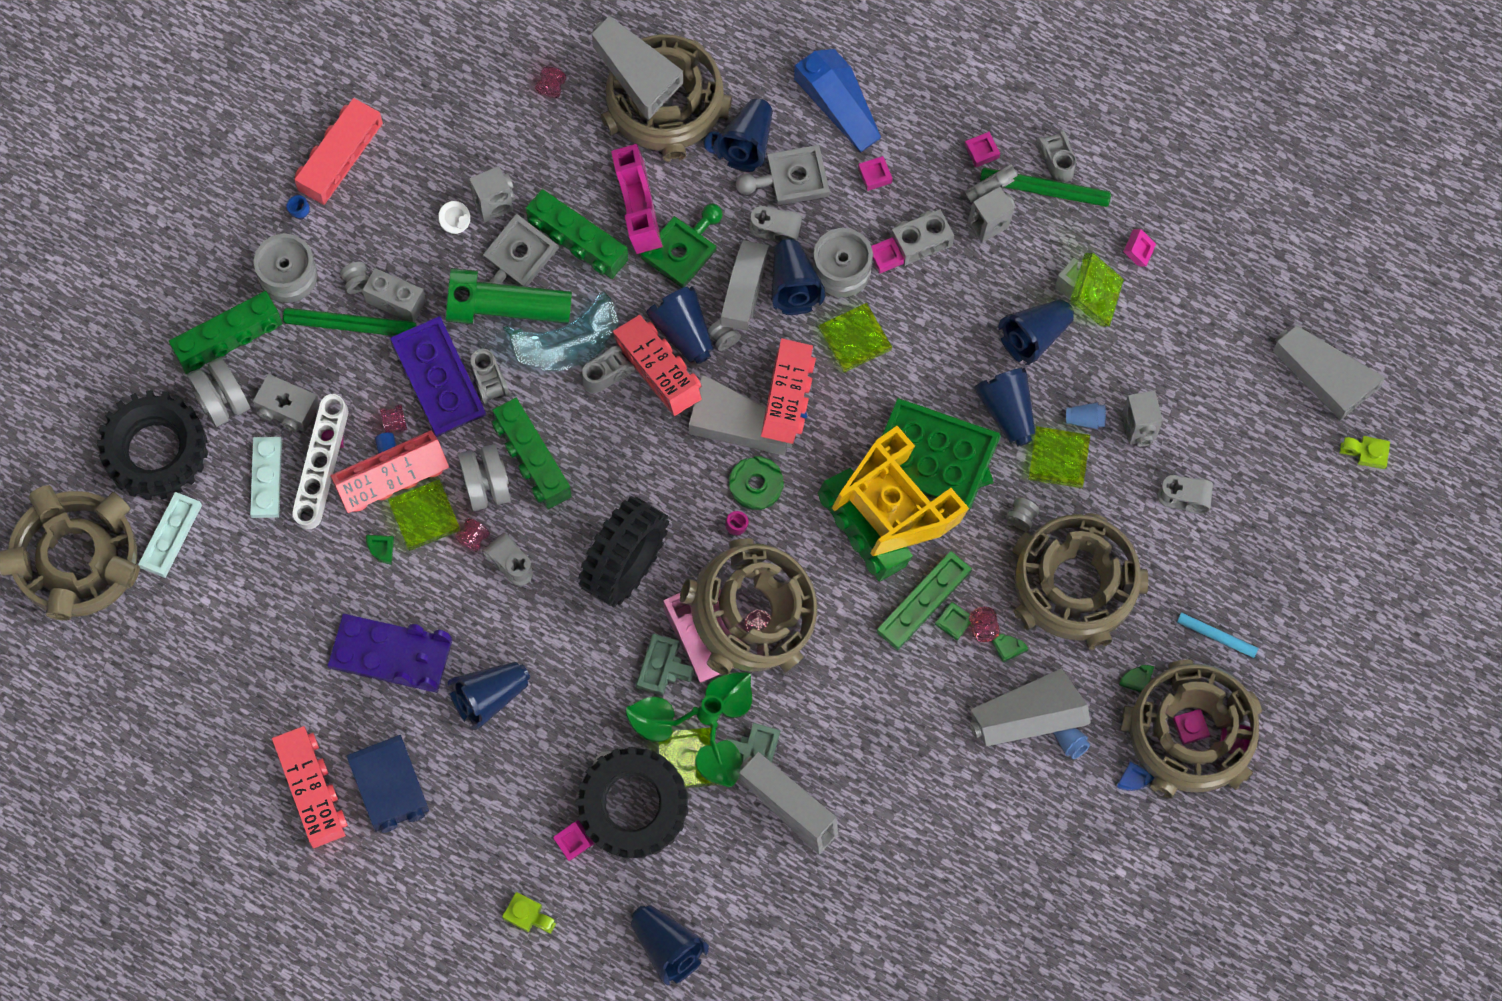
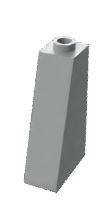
M610 16L604 22H599L592 31L593 48L644 117L649 120L683 84V70Z
M1295 326L1291 331L1284 330L1275 339L1277 343L1273 352L1340 421L1375 393L1385 379L1379 373L1299 326Z
M702 375L700 381L702 387L699 388L702 400L694 404L689 422V434L785 456L787 448L793 447V444L761 437L766 411L765 407Z
M1061 668L970 709L972 722L969 725L976 738L980 737L986 746L1082 727L1091 722L1087 703Z
M758 752L753 758L751 756L748 757L740 766L741 771L739 772L741 782L820 855L838 835L836 816L761 753Z

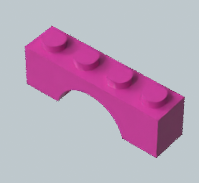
M634 144L611 151L615 172L625 202L627 230L636 254L661 248L662 242L646 167L638 145Z

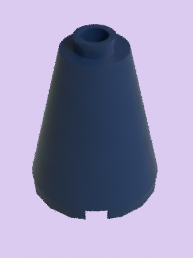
M750 100L717 136L714 142V151L719 159L723 157L729 161L727 166L742 172H753L756 167L763 165L773 109L766 100Z
M784 239L774 249L771 296L773 307L776 310L777 308L781 309L782 314L785 315L809 313L812 311V306L817 303L820 306L826 297L825 288L801 244L796 240Z
M688 286L667 295L662 299L663 302L660 304V307L657 308L654 304L646 311L648 318L690 363L695 361L697 364H700L711 357L710 352L713 350V346L697 293L693 286L690 288Z
M1058 299L1006 315L1000 320L998 330L1002 329L1004 337L1001 338L1002 344L1017 362L1023 360L1027 362L1025 365H1030L1037 361L1073 322L1074 310L1068 302Z
M1017 368L996 375L994 379L989 381L990 384H988L987 380H984L974 386L976 394L1010 444L1016 443L1017 447L1032 442L1031 437L1036 432L1028 376L1025 368Z
M511 662L449 679L448 687L453 684L454 689L449 694L454 707L465 722L468 716L473 724L469 728L477 730L528 687L530 675L523 664L519 665L517 662Z
M652 905L640 906L632 914L631 926L659 978L667 986L670 985L669 981L671 980L676 984L683 981L700 966L699 957L702 952L707 955L709 945L703 938Z

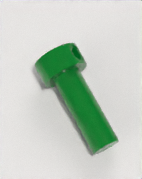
M451 268L446 322L473 325L474 314L569 324L572 291L478 282L477 270ZM461 290L466 291L469 294V299L465 302H459L454 297L455 293Z

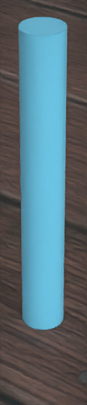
M1182 612L1177 623L1252 658L1255 657L1259 649Z

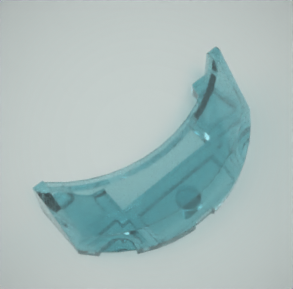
M603 291L599 293L595 302L581 317L560 329L543 333L523 332L521 328L515 330L505 326L503 330L517 361L544 371H561L579 364L582 365L598 355L605 348L604 344L612 335L613 330L618 328L619 322L612 299Z

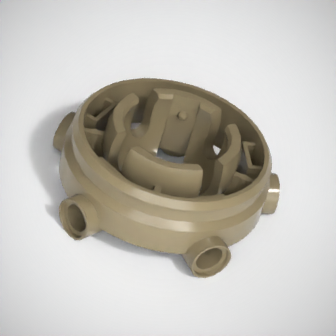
M671 34L644 37L641 40L683 70L682 86L686 93L689 94L687 97L688 105L684 106L682 110L677 105L660 107L648 120L628 94L627 103L622 94L614 95V88H624L610 71L606 83L608 111L601 114L603 125L608 126L610 130L608 134L610 136L620 132L628 140L641 147L662 151L663 159L666 162H671V159L677 158L680 161L686 158L685 147L693 145L704 138L713 129L719 118L729 119L728 114L729 108H731L732 96L724 95L723 81L718 66L712 56L699 42ZM699 62L709 70L715 81H708L707 90L702 89L701 71L697 67ZM702 100H704L705 111L694 121L683 125V122L680 121L686 119L692 113L699 114ZM627 104H631L635 112L648 121L647 126L632 119V112ZM654 124H658L659 128H653Z
M50 485L39 487L30 493L29 500L33 506L24 513L16 524L8 549L0 551V571L2 576L12 575L23 594L32 603L46 610L47 617L67 621L71 617L96 613L110 606L127 588H131L134 585L140 572V566L137 565L135 535L125 517L131 508L119 495L112 492L108 497L104 498L84 491H67L55 494ZM67 512H96L99 519L115 534L119 535L122 531L125 534L112 538L107 530L99 524L82 518L70 519ZM43 526L46 532L41 536L35 552V568L39 577L34 579L31 557L26 549L34 534ZM85 531L93 538L95 544L94 556L89 563L93 573L77 580L73 572H62L52 566L48 558V548L53 549L58 543L57 540L70 533L82 534ZM128 544L127 560L118 557L117 547ZM33 580L29 585L27 584V581ZM109 584L110 588L99 595L98 593L105 589L106 586ZM44 585L50 590L48 601L41 599L35 594ZM91 596L94 597L93 599L88 600V601H85V602H82V603H81V601L79 600V599L89 598V597H91Z
M1073 514L1053 519L1041 526L1033 535L1025 532L1012 553L1019 557L1015 570V588L1021 605L1014 609L1016 618H1020L1025 625L1023 627L1026 630L1037 625L1044 631L1060 638L1086 640L1089 650H1094L1095 646L1101 644L1103 646L1109 645L1113 641L1110 632L1127 619L1135 606L1138 595L1147 594L1148 571L1147 569H1140L1139 559L1132 543L1123 532L1098 514ZM1063 528H1080L1079 531L1068 533L1063 544L1060 545L1058 539H1055L1047 547L1050 538L1047 534ZM1104 535L1116 543L1126 555L1128 560H1124L1122 568L1118 558L1110 560L1109 553L1112 547L1103 539ZM1078 550L1094 554L1091 564L1098 571L1101 583L1098 592L1092 598H1071L1064 595V592L1058 587L1055 588L1054 573L1058 566L1067 560L1075 559ZM1040 557H1041L1040 565H1039V564H1036L1037 561H1038V560L1040 559ZM1026 572L1039 574V581L1044 593L1056 605L1054 612L1062 615L1063 618L1050 612L1052 606L1037 587L1031 591ZM1112 597L1124 602L1111 615H1109L1108 610H1103L1084 616L1082 622L1068 620V618L1079 619L1081 613L1097 610L1107 604Z
M750 538L732 540L729 542V549L708 562L696 580H685L680 593V602L691 606L692 618L697 633L711 652L707 665L715 672L729 675L733 667L744 671L758 672L780 666L784 672H787L803 659L804 656L800 650L808 642L814 631L817 619V599L813 583L806 571L786 552L770 545L754 544V540ZM730 558L731 567L737 570L724 583L719 597V610L714 612L713 605L717 603L721 579L716 578L722 565ZM767 559L773 562L774 564L764 563L763 561ZM781 569L790 578L784 583H779L773 578ZM744 577L753 578L754 588L760 590L770 602L772 609L771 619L762 631L752 628L746 632L737 626L743 618L737 608L736 592L737 589L741 588ZM801 616L800 633L797 631L786 637L790 632L787 628L796 625ZM721 617L731 634L726 636L716 618ZM783 639L769 651V645ZM757 649V655L749 653V650Z
M1188 659L1174 661L1168 665V670L1156 676L1145 686L1134 707L1124 706L1122 714L1124 718L1120 731L1130 732L1131 743L1138 760L1147 772L1154 777L1150 785L1153 791L1157 792L1159 790L1165 793L1167 798H1173L1177 790L1208 792L1219 789L1227 784L1236 791L1244 780L1247 781L1253 774V771L1247 765L1255 753L1259 739L1258 715L1262 713L1260 702L1252 691H1247L1235 677L1219 668L1205 664H1193V661ZM1202 677L1209 678L1208 683L1200 682ZM1171 679L1172 689L1177 691L1174 696L1171 693H1167L1160 703L1156 714L1152 713L1153 702L1146 701L1148 696L1162 682ZM1214 681L1222 684L1232 692L1227 700V708L1223 704V698L1226 693L1213 685ZM1198 708L1213 718L1216 727L1227 728V736L1224 741L1214 742L1208 750H1192L1173 742L1171 735L1168 733L1169 727L1165 720L1167 718L1172 719L1175 714L1183 709ZM1249 719L1251 731L1239 729V723ZM1151 722H1153V737H1158L1162 747L1170 756L1180 762L1194 765V775L1187 774L1186 772L1189 768L1166 756L1162 761L1155 754L1145 736ZM1236 738L1249 740L1246 752L1239 747L1221 764L1217 773L1201 775V765L1213 763L1224 754H1227Z

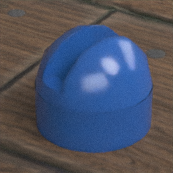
M713 131L706 135L704 147L708 152L716 154L712 141L713 137H717L720 132Z
M301 195L291 197L286 205L288 212L295 218H305L310 211L308 201Z

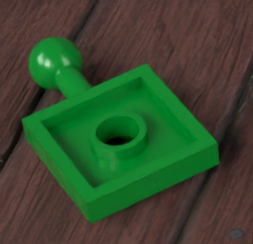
M707 204L702 209V218L693 228L674 216L660 232L662 247L641 253V259L678 286L684 288L717 251V246L701 235L709 225H715L721 221L723 212L717 204ZM681 247L686 250V254L683 257H675L671 253L672 250Z

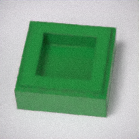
M951 602L935 622V625L958 641L973 622L974 617Z

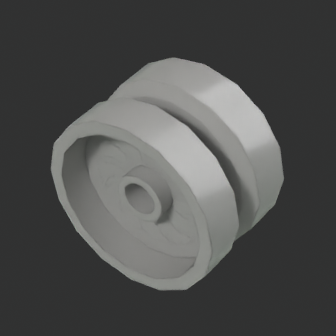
M848 228L833 229L820 237L814 249L813 268L821 280L826 293L836 297H848L856 295L866 287L870 280L873 258L870 242L863 234Z
M285 233L273 235L260 244L255 252L253 263L262 290L267 291L271 299L282 303L297 302L308 296L316 286L318 278L315 260L308 244L296 235Z
M221 357L208 363V370L213 381H210L201 369L186 375L194 390L193 394L197 402L216 428L229 422V414L224 404L227 403L231 411L237 416L250 410L248 401L239 384Z
M496 444L481 447L480 455L483 464L479 466L475 453L472 450L457 453L473 512L487 508L486 490H490L493 502L497 505L511 502L507 484H509L503 460H500Z

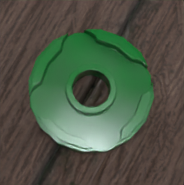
M754 456V458H746L739 461L732 469L729 477V488L734 500L742 507L751 510H762L772 506L780 498L784 489V481L778 465L770 459ZM752 477H760L764 480V485L759 489H754L750 487L748 482Z

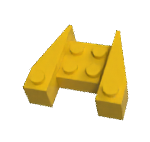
M898 426L875 441L839 493L832 507L836 511L848 501H851L877 531L881 538L877 540L872 549V556L939 538L961 523L969 510L968 506L952 488L930 502L904 472L900 465L908 460L915 445Z

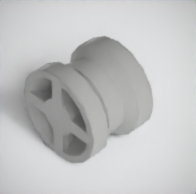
M353 262L341 269L340 275L346 281L347 293L356 294L362 292L370 278L366 275L367 268L365 263Z
M721 319L708 328L709 336L716 341L715 346L719 351H724L731 347L741 338L737 330L721 326Z
M1017 497L1013 502V510L1009 511L1006 515V520L1009 524L1023 531H1029L1033 525L1032 519L1038 516L1040 509L1033 502Z

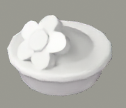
M449 201L440 208L438 221L446 232L458 234L468 228L470 213L463 203Z

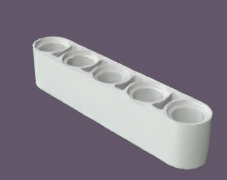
M336 394L326 395L321 400L293 507V518L304 529L316 528L321 522L332 480L330 475L333 474L348 418V407L344 400ZM334 403L340 404L341 409L337 414H328L329 406ZM324 431H334V436L331 440H321V435ZM318 457H327L325 466L321 468L314 466V462ZM312 483H320V490L316 494H308L307 492L309 485ZM312 509L314 511L313 517L309 521H302V512Z

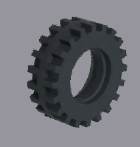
M153 390L146 391V397L138 398L137 394L134 393L130 395L132 401L127 404L120 400L116 403L118 410L114 414L108 411L105 415L108 422L106 426L100 425L101 440H97V447L100 451L99 458L110 479L115 482L120 490L125 489L133 497H136L137 494L143 495L145 500H151L152 496L157 495L162 500L168 498L167 493L183 492L181 487L187 482L192 485L195 482L194 475L196 472L202 473L204 469L203 459L208 456L206 449L207 437L194 409L191 406L185 405L184 400L179 396L173 399L170 397L169 392L162 391L161 396H155ZM152 425L165 426L171 429L179 439V450L173 461L165 467L156 470L142 469L131 461L129 456L130 442L141 429Z
M636 496L629 497L628 501L624 500L620 508H615L612 512L611 518L609 520L606 519L602 530L594 537L595 541L592 547L588 548L586 553L588 556L582 562L581 568L583 570L578 577L580 579L578 584L581 589L609 606L616 607L617 604L621 605L624 598L628 599L633 589L638 588L644 575L648 574V569L652 562L656 561V555L664 544L662 542L663 538L668 533V530H666L669 525L668 515Z
M628 747L625 749H615L605 756H600L597 759L598 761L586 770L587 774L578 787L580 789L578 799H576V805L579 810L578 818L585 829L586 835L599 848L623 858H645L646 856L657 854L666 846L671 845L678 833L682 831L689 811L688 792L684 780L676 767L663 756L646 748ZM626 776H640L649 780L656 788L659 796V809L655 818L647 826L637 830L624 829L617 826L609 817L606 809V796L610 787L616 781Z

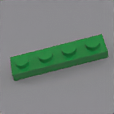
M950 551L877 629V634L898 651L971 573L972 568Z

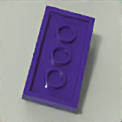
M440 316L390 338L394 353L399 358L404 374L410 381L436 437L486 416L484 407Z
M343 613L328 668L438 693L451 648L452 637L443 630H435L434 633H428L417 624H410L406 628Z

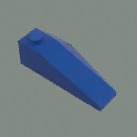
M835 49L814 51L795 65L794 80L860 153L881 138L851 66Z

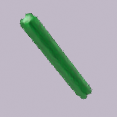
M984 167L981 171L980 182L1000 170ZM1018 174L1017 177L1013 178L1014 182L1005 186L1006 188L1108 207L1111 200L1110 191Z
M285 308L283 312V321L286 324L390 336L398 335L417 326L415 322L296 308Z

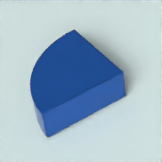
M1130 761L1117 788L1127 791L1139 790L1150 784L1154 777L1147 770Z

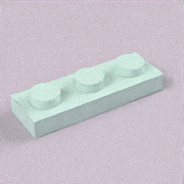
M253 437L251 518L279 517L281 437Z
M177 492L174 493L138 564L141 569L166 578L202 507L200 501Z

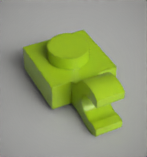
M1363 436L1360 443L1354 438L1345 437L1344 442H1341L1340 453L1357 456L1358 465L1385 469L1388 463L1390 441Z
M518 892L515 893L502 916L503 920L528 933L532 925L551 934L556 925L554 919L540 914L541 904Z

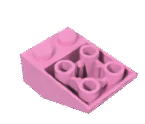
M719 589L717 603L713 605L714 612L719 610L721 589ZM680 593L663 600L664 612L699 682L702 683L720 675L707 665L711 652L697 633L692 618L691 606L680 602ZM721 617L716 618L726 636L731 634Z

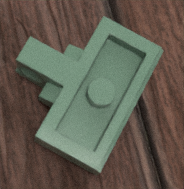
M652 634L636 683V689L663 696L668 682L675 683L676 678L691 682L694 673L693 667L681 664L682 658L676 657L680 646L679 640Z
M753 723L749 738L742 737L741 742L726 738V740L736 745L741 754L742 763L750 756L753 758L758 752L772 763L781 731Z

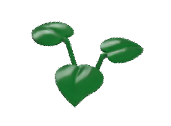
M747 672L731 673L714 679L707 686L705 697L700 706L693 707L690 712L677 720H673L675 715L674 708L667 700L660 697L644 698L626 708L628 722L642 738L652 742H662L670 738L672 726H677L690 717L697 715L698 720L702 724L710 725L711 731L710 745L701 747L696 754V768L702 777L708 781L732 787L740 777L739 772L741 771L742 758L738 748L731 741L723 740L716 744L717 721L721 714L729 718H738L749 711L752 704L751 674Z

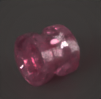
M543 67L540 72L541 80L537 81L535 89L541 95L558 98L562 92L560 87L565 83L567 77L564 72L557 68Z
M402 404L396 405L394 409L390 410L386 408L380 409L385 433H392L395 430L407 431Z
M467 518L464 522V529L457 532L455 539L473 552H478L481 548L480 543L483 539L488 538L490 532L481 523Z
M984 606L974 609L970 613L969 622L972 626V635L975 640L990 642L999 636L1000 627L997 622V613L994 609Z
M764 610L750 612L745 619V631L748 632L753 627L760 631L763 627H766L771 619L770 614Z

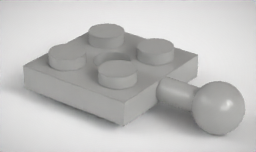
M819 145L767 154L770 175L754 178L750 174H742L736 180V189L743 195L752 194L756 188L773 185L777 206L830 197ZM799 170L804 172L806 176L802 180H795L791 174Z
M516 214L483 254L485 259L499 268L490 282L487 283L502 284L506 277L509 276L519 285L528 287L559 249V246ZM525 245L528 247V252L525 256H514V251L518 246Z

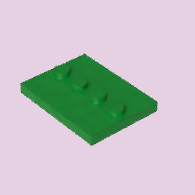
M898 398L882 436L898 426L915 445L908 460L900 465V467L924 495L936 499L952 488L968 506V511H970L1000 440V433Z

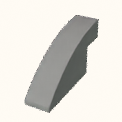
M742 241L723 306L721 326L748 331L750 319L754 317L769 245Z

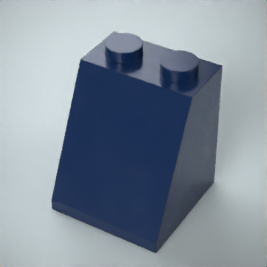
M401 735L346 755L375 832L379 830L382 833L390 832L398 827L397 823L405 820L409 822L418 821L425 817L424 813L429 812Z

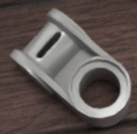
M1059 130L1057 134L1046 138L1042 136L1037 137L1038 150L1042 159L1045 160L1052 178L1055 181L1064 183L1070 181L1074 176L1076 157L1070 147L1065 131ZM1059 165H1065L1068 168H1060Z
M759 206L751 213L749 230L755 237L778 243L784 239L797 241L802 216L793 211H782ZM760 220H764V224H759Z
M614 346L584 365L582 369L583 387L590 393L601 392L612 384L620 382L631 375L635 367L624 358L621 347ZM595 374L599 375L601 378L598 380H591L588 377L590 375Z
M483 348L474 351L470 358L471 368L483 404H488V400L502 395L505 397L510 396L506 381L499 370L493 353ZM481 361L490 363L488 367L483 369L476 366Z
M1170 475L1164 479L1162 487L1158 491V500L1163 506L1205 514L1210 512L1213 483L1205 479Z
M503 532L482 550L487 560H492L495 563L493 566L499 569L513 584L522 586L531 581L533 571L530 559L506 533Z

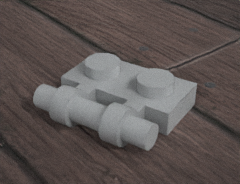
M1011 164L967 189L965 193L972 203L998 187L1003 188L1014 182L1013 178L1017 177L1018 174Z

